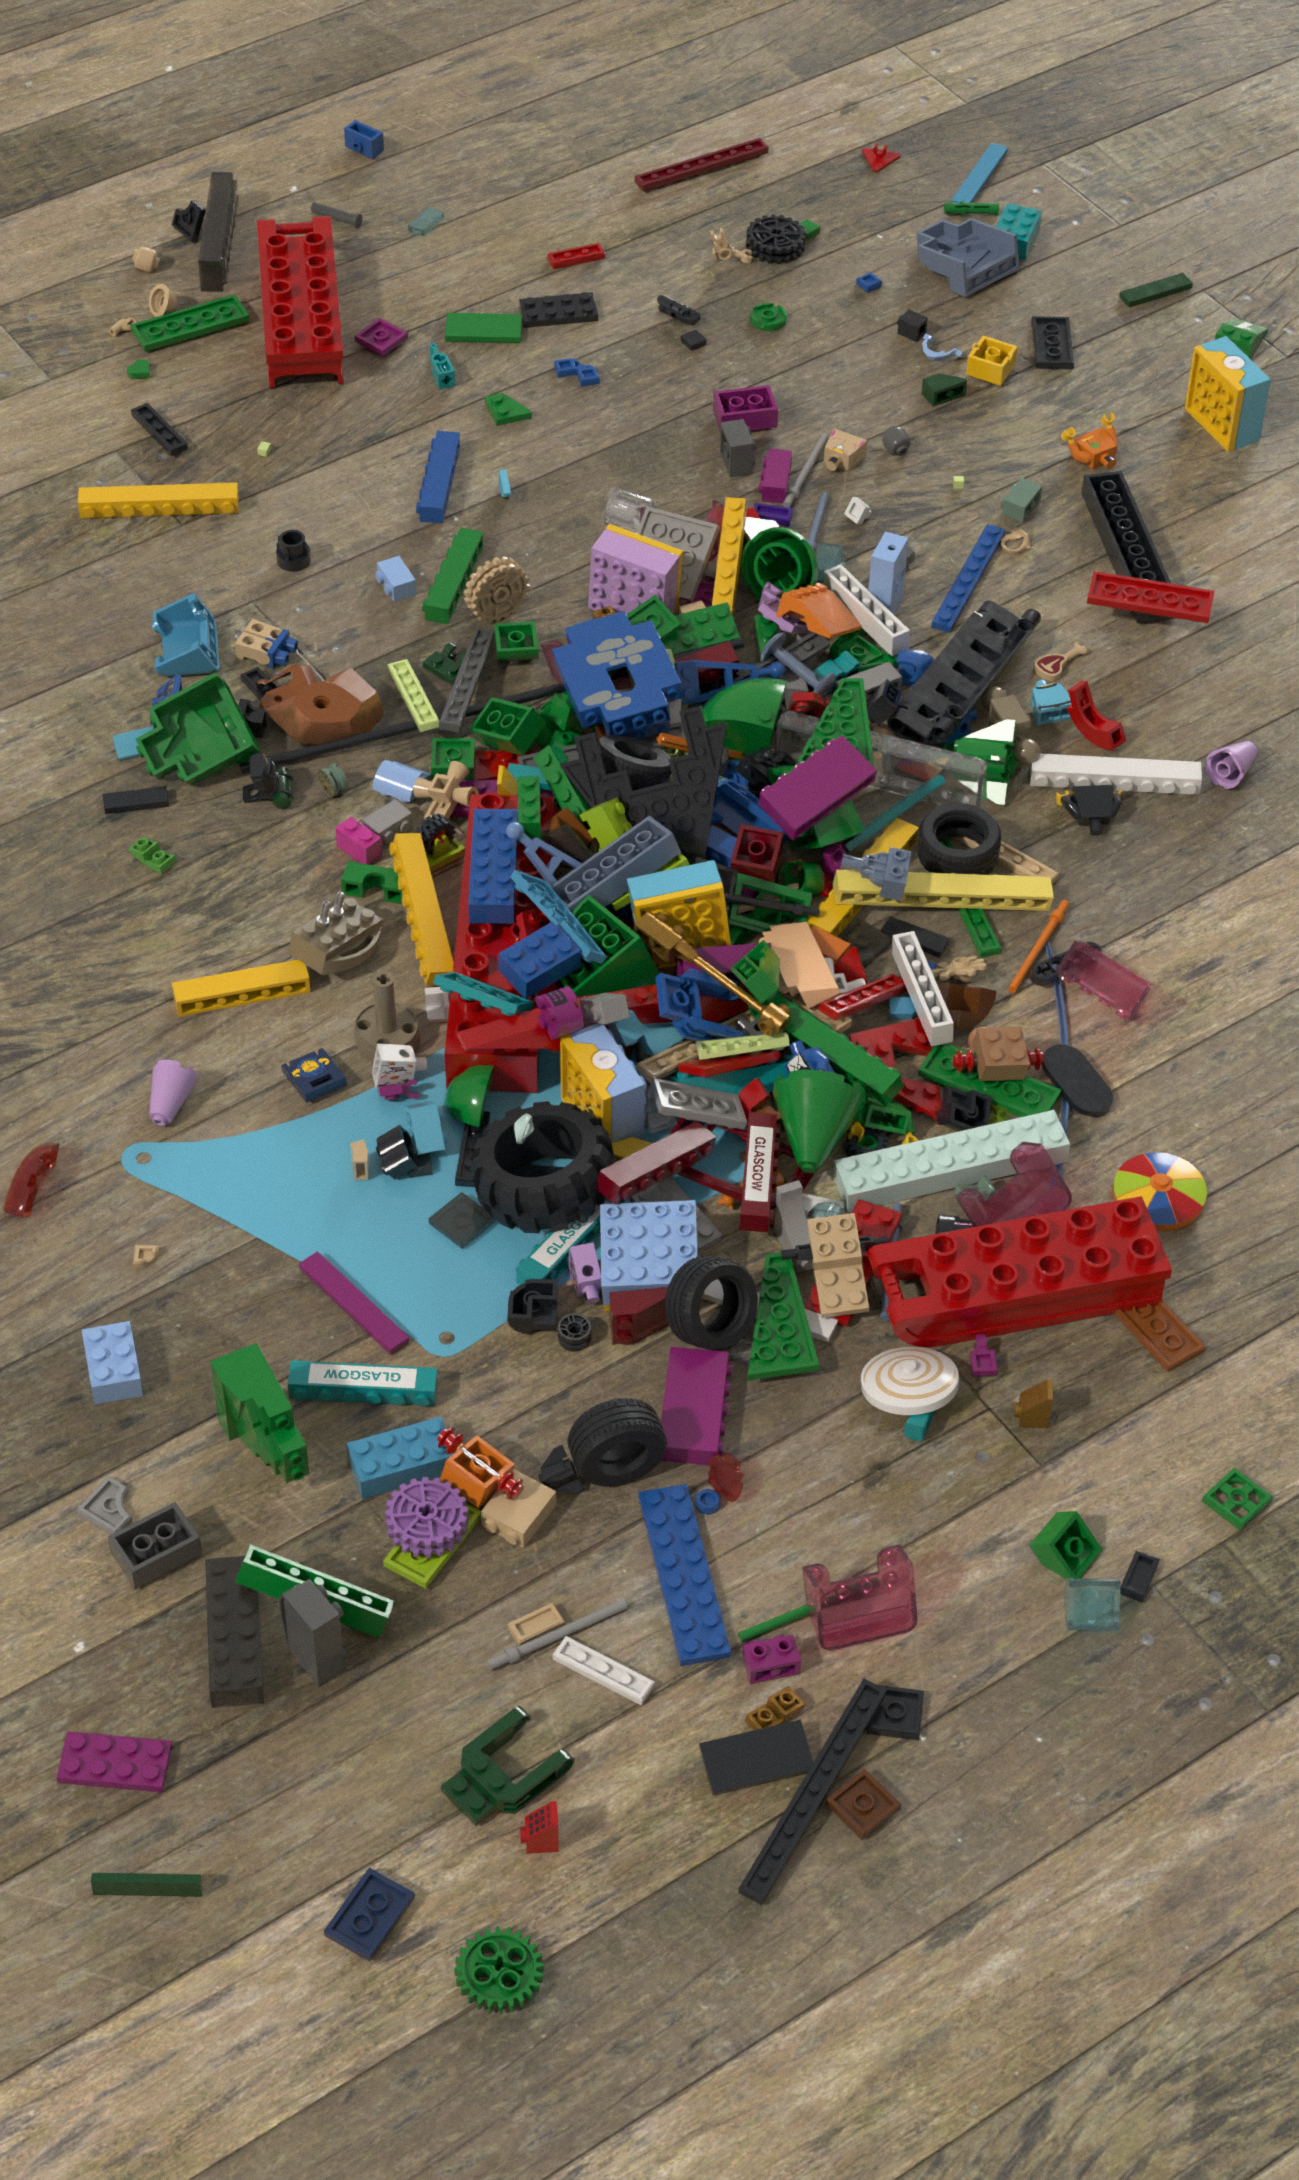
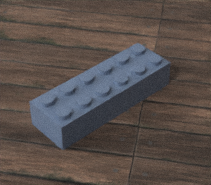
M648 816L551 885V887L571 912L588 895L603 907H606L628 891V878L654 873L680 854L681 851L673 833Z

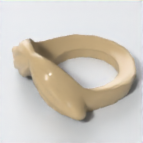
M1013 530L1011 534L1001 539V547L1008 553H1021L1024 550L1031 549L1030 537L1023 530ZM1024 537L1023 544L1018 549H1009L1005 546L1007 541Z

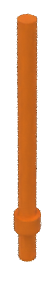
M1062 900L1058 908L1051 913L1050 921L1009 985V992L1016 993L1054 929L1063 921L1064 913L1070 905L1067 900Z

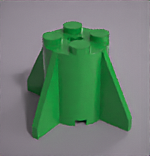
M1004 720L962 737L961 740H956L954 744L956 760L952 762V773H955L960 780L1000 805H1006L1008 784L1011 782V780H1008L1009 776H1014L1015 768L1021 769L1022 766L1016 763V754L1012 752V747H1016L1014 743L1016 720Z

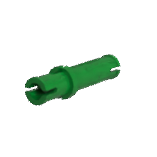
M945 202L944 214H960V216L965 214L998 215L999 203Z

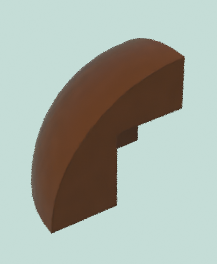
M937 983L953 1020L954 1028L967 1029L983 1021L990 1012L997 993L995 990L982 987H965L951 983Z

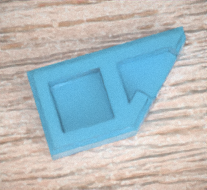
M506 469L499 471V488L502 498L511 496Z

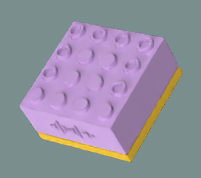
M609 524L591 548L588 608L595 611L611 605L615 612L625 611L628 614L656 595L675 616L679 609L683 550Z

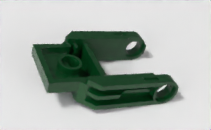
M521 1706L512 1709L462 1748L461 1770L441 1785V1792L475 1826L496 1810L505 1814H516L563 1777L575 1762V1759L565 1749H561L518 1783L513 1784L511 1782V1778L489 1756L513 1739V1735L527 1721L531 1720V1715Z

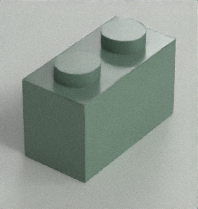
M1020 478L1016 484L1012 485L1008 495H1004L1002 498V515L1023 523L1040 502L1042 485Z

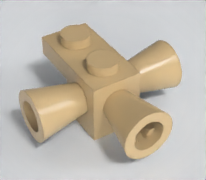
M451 761L447 775L436 773L432 782L422 777L415 781L413 787L414 796L416 798H432L433 800L424 816L425 820H427L426 817L430 816L432 818V814L437 815L438 813L448 820L457 803L470 807L471 794L479 795L476 787L460 788L459 786L462 780L469 774V769L464 764L458 761Z

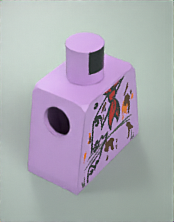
M594 1243L571 1246L567 1268L576 1297H584L586 1304H595L600 1300L598 1293H600L601 1272Z

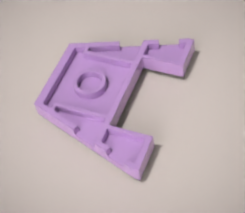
M767 582L763 588L758 610L763 613V617L776 622L779 628L785 632L811 633L812 631L808 630L806 622L789 615L780 618L776 617L781 601L779 597L783 591Z

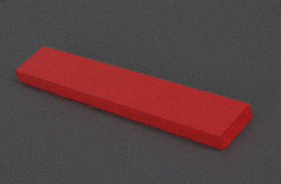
M890 974L820 1003L818 1010L837 1021L906 992L907 988L901 978Z

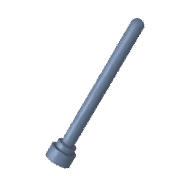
M827 492L821 494L807 539L816 552L818 546L815 541L829 498Z

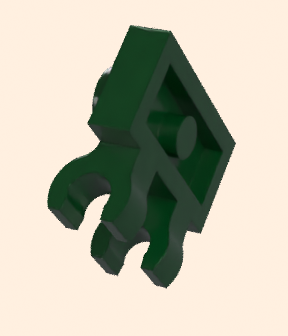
M449 642L445 645L442 653L435 651L422 663L424 669L453 686L466 651L459 656L457 662H454L453 659L457 656V653L453 650L456 648V645Z

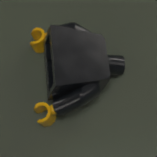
M1113 785L1073 786L1070 797L1068 790L1065 791V795H1060L1057 792L1056 803L1064 806L1073 819L1077 820L1078 825L1089 826L1091 835H1100L1103 833L1102 825L1109 824L1110 819L1116 816L1122 805V790H1119L1118 793L1113 792Z

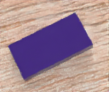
M761 503L754 504V509L760 519L776 521L778 525L790 526L793 508Z

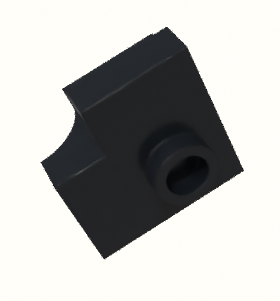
M240 699L238 706L254 738H263L267 725L266 709L254 707L251 704V700Z

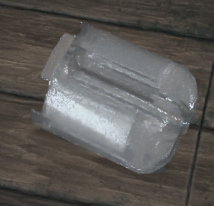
M612 487L606 495L609 500L607 501L606 508L601 510L600 518L601 522L606 526L612 524L637 533L646 507L656 508V503L650 497L619 487Z

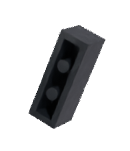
M888 679L869 696L867 702L868 720L879 726L897 710L902 694Z

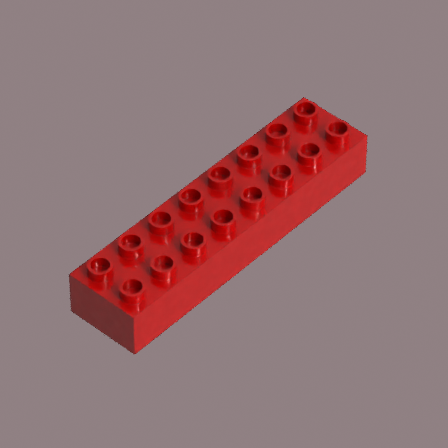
M497 793L471 794L453 971L523 997L498 971V954L521 941L516 916L523 911L537 908V906L525 893L516 889L514 924L469 923L468 910L474 809H518V796L499 795ZM540 795L541 840L556 848L557 841L550 834V819L557 814V800L555 797H543ZM518 840L516 870L545 880L524 853L527 847ZM540 848L535 851L545 866H547L553 856ZM453 991L450 994L444 1053L446 1090L453 1078L465 1072L467 1068L476 1065L494 1066L493 1080L489 1091L537 1093L541 1049H538L537 1052H529L528 1049H516V1052H505V1049H495L494 1052H465L457 1036L459 1031L509 1016L501 1013L502 1009L484 1007L481 1005V1001L475 999L473 1001L465 1000L460 997L461 994ZM535 994L528 999L533 1001V998L536 997ZM536 1002L534 1003L532 1010L538 1008Z

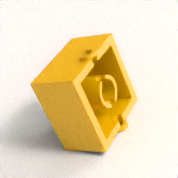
M982 336L977 344H973L972 351L968 355L966 375L1001 386L1016 365L1018 346Z

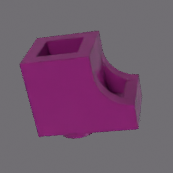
M841 842L832 843L823 853L821 867L823 872L830 877L831 881H834L836 870H845V868H841L843 854L849 855L846 853V844Z

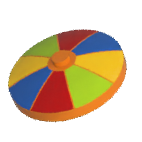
M1153 1152L1132 1157L1118 1169L1113 1183L1114 1201L1142 1196L1155 1229L1168 1231L1183 1228L1200 1216L1206 1203L1207 1187L1201 1173L1186 1160L1167 1153Z

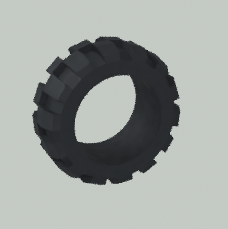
M549 1101L533 1103V1107L521 1109L519 1106L506 1112L504 1119L500 1121L495 1119L484 1129L483 1138H478L471 1157L470 1171L478 1201L484 1210L503 1226L512 1230L518 1226L524 1233L540 1234L542 1229H552V1232L567 1229L568 1224L576 1220L581 1223L594 1214L596 1205L604 1204L607 1199L597 1190V1183L600 1171L616 1163L609 1133L587 1110L581 1112L574 1104L561 1102L559 1105H551ZM527 1113L532 1116L534 1131L526 1137L523 1144L516 1143L514 1124ZM567 1157L574 1159L563 1169L546 1176L519 1177L512 1175L523 1164H528L541 1158Z

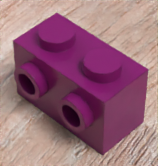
M793 1634L788 1636L779 1635L773 1639L763 1641L754 1640L743 1645L742 1660L750 1684L800 1674L801 1658Z

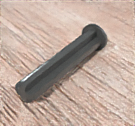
M317 202L312 203L311 211L315 214L331 216V219L354 225V228H359L362 224L363 217L361 214L355 215Z

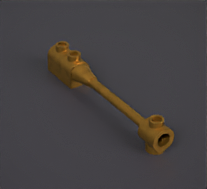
M649 911L634 924L633 931L641 937L645 946L664 961L668 962L673 956H676L691 964H695L760 1013L758 1027L765 1035L771 1036L773 1033L779 1035L788 1026L791 1016L789 1015L790 1009L785 1004H780L779 1006H776L774 1003L766 1006L761 1004L757 999L699 957V954L686 941L684 930L678 925L672 928L666 924L668 920L663 913L658 912L654 915Z

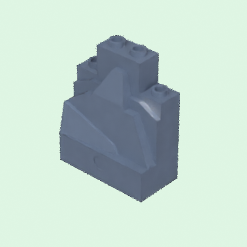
M970 218L960 224H955L942 219L916 233L919 263L927 265V269L944 275L950 283L951 291L964 297L1020 269L1017 235L979 220Z

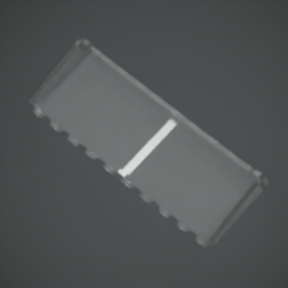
M794 711L783 713L777 723L776 753L784 751L790 754L797 764L799 756L802 755L809 738L812 737L815 727L821 718ZM870 731L874 768L877 770L875 781L868 787L907 796L932 777L942 775L946 780L945 783L924 797L922 801L942 806L951 803H966L986 810L987 764L984 760Z

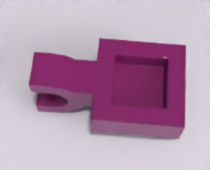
M417 1079L409 1080L406 1083L377 1086L378 1095L380 1097L384 1096V1100L397 1099L398 1094L403 1093L410 1098H419V1093L409 1092V1087L416 1085Z
M985 1334L976 1335L975 1351H970L972 1377L996 1376L995 1350H987Z

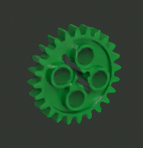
M496 1926L495 1933L492 1934L488 1928H485V1936L483 1937L476 1932L475 1942L467 1939V1948L460 1947L459 1953L461 1957H456L455 1959L456 1966H458L454 1968L455 1976L457 1977L456 1985L461 1987V1996L468 1995L469 2004L477 2000L478 2010L487 2005L488 2013H491L494 2007H498L499 2013L502 2014L506 2006L511 2012H514V2004L516 2003L523 2008L524 1998L532 2001V1991L539 1992L538 1983L543 1982L542 1972H544V1963H541L542 1953H537L538 1945H530V1936L521 1939L520 1930L512 1935L510 1927L506 1929L505 1933H501L499 1926ZM488 1952L495 1954L492 1957L483 1956L485 1953ZM512 1958L521 1959L520 1962H512L510 1960ZM480 1977L488 1978L485 1982L477 1981ZM508 1982L516 1984L513 1987L504 1986V1984Z

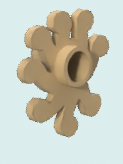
M976 956L957 957L950 965H948V962L938 963V969H933L931 972L934 977L939 976L943 981L953 977L956 980L968 983L972 982L977 973L976 971H984L987 969L984 959H978Z

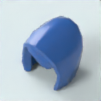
M900 650L896 663H899L898 672L902 676V686L913 687L934 661L931 654L921 650Z

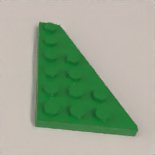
M863 678L841 679L838 689L834 692L831 702L823 712L820 722L817 723L812 737L809 738L802 755L797 760V764L799 762L804 763L816 750H822L831 739L836 740L843 735L874 767Z

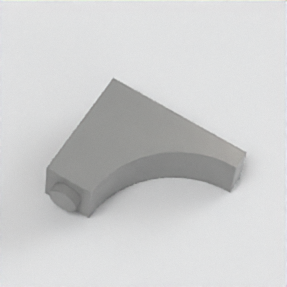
M799 1180L777 1187L774 1232L784 1250L795 1249L797 1245L810 1244L807 1218L803 1204V1187ZM791 1259L796 1273L813 1269L812 1259Z

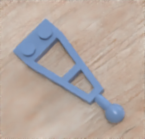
M512 822L506 828V834L510 839H518L527 847L524 853L550 886L557 882L552 874L561 861L574 869L582 864L539 838L531 840L524 833L523 826L518 822ZM538 848L553 856L547 866L535 853Z

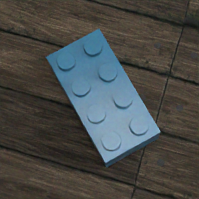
M442 1417L346 1443L348 1463L362 1499L400 1489L399 1486L401 1484L409 1485L412 1479L422 1481L423 1477H428L429 1480L441 1477L446 1460L453 1455L446 1454L447 1447L445 1446L438 1448L439 1441H437V1438L442 1430L446 1428Z

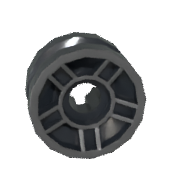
M572 1313L560 1319L558 1323V1342L562 1348L576 1352L589 1346L591 1342V1322L587 1317L582 1314Z

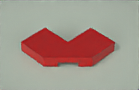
M755 1078L739 1091V1099L747 1122L749 1112H754L771 1097L759 1078ZM742 1137L743 1141L747 1142V1139Z

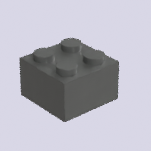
M743 419L721 422L720 455L729 477L752 474V468L755 466L753 451L756 450V443L751 438L749 426L746 427Z

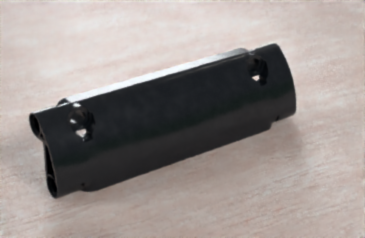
M990 600L985 601L978 611H974L904 696L897 710L888 720V728L893 733L910 741L924 744L944 743L953 731L958 728L961 721L1022 644L1026 642L1029 635L1041 621L1040 613L1035 609H1027L1018 618L997 603Z

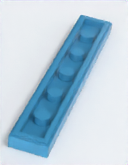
M991 143L956 192L951 203H960L961 201L973 203L1007 154L1008 147Z

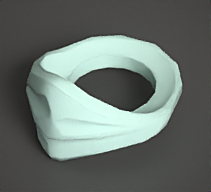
M527 1113L514 1124L516 1143L523 1144L526 1137L534 1131L532 1116Z

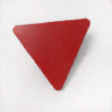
M875 143L873 149H862L866 160L875 173L900 158L901 154L887 151V145H884L883 150L878 149V143Z
M853 946L834 965V974L844 973L847 983L863 978L865 983L868 984L858 949Z

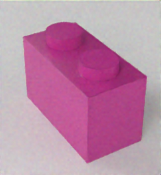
M349 817L335 828L337 846L360 863L371 865L382 856L381 837L354 818Z

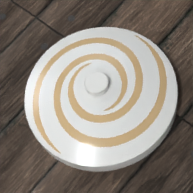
M900 1347L882 1352L873 1357L864 1366L861 1373V1389L867 1401L880 1410L898 1415H918L935 1411L949 1403L959 1388V1373L954 1362L946 1355L924 1347Z

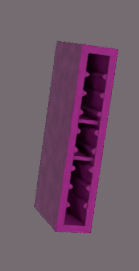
M841 735L836 740L831 739L822 750L813 752L804 763L799 762L790 773L782 774L776 783L764 787L760 792L758 805L792 840H795L875 781L877 770Z
M670 1347L661 1425L667 1439V1447L661 1461L717 1466L718 1456H723L724 1442L719 1440L720 1436H725L726 1422L722 1421V1416H727L728 1402L724 1401V1397L730 1394L731 1382H726L727 1376H732L733 1362H728L729 1352Z

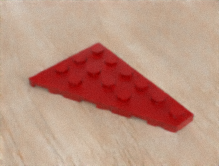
M792 692L784 729L789 730V732H796V729L804 728V726L813 722H819L831 701L824 702V697L819 696L815 692Z

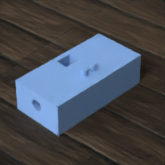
M885 531L871 556L868 591L895 615L903 600L908 538Z

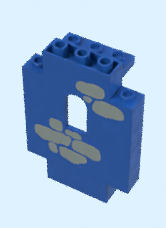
M625 611L565 628L568 645L552 649L554 665L582 728L603 722L606 735H622L639 740L670 731L669 720L671 719L668 703L683 699L682 685L652 620L631 626ZM627 666L635 687L629 692H618L614 688L607 671Z

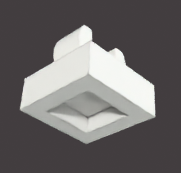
M852 497L844 514L856 524L862 525L864 519H868L872 511L861 499Z

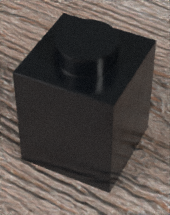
M908 309L897 320V334L917 342L927 332L928 317Z

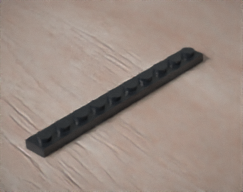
M866 1679L862 1680L740 1885L739 1894L763 1905L885 1698L886 1689Z

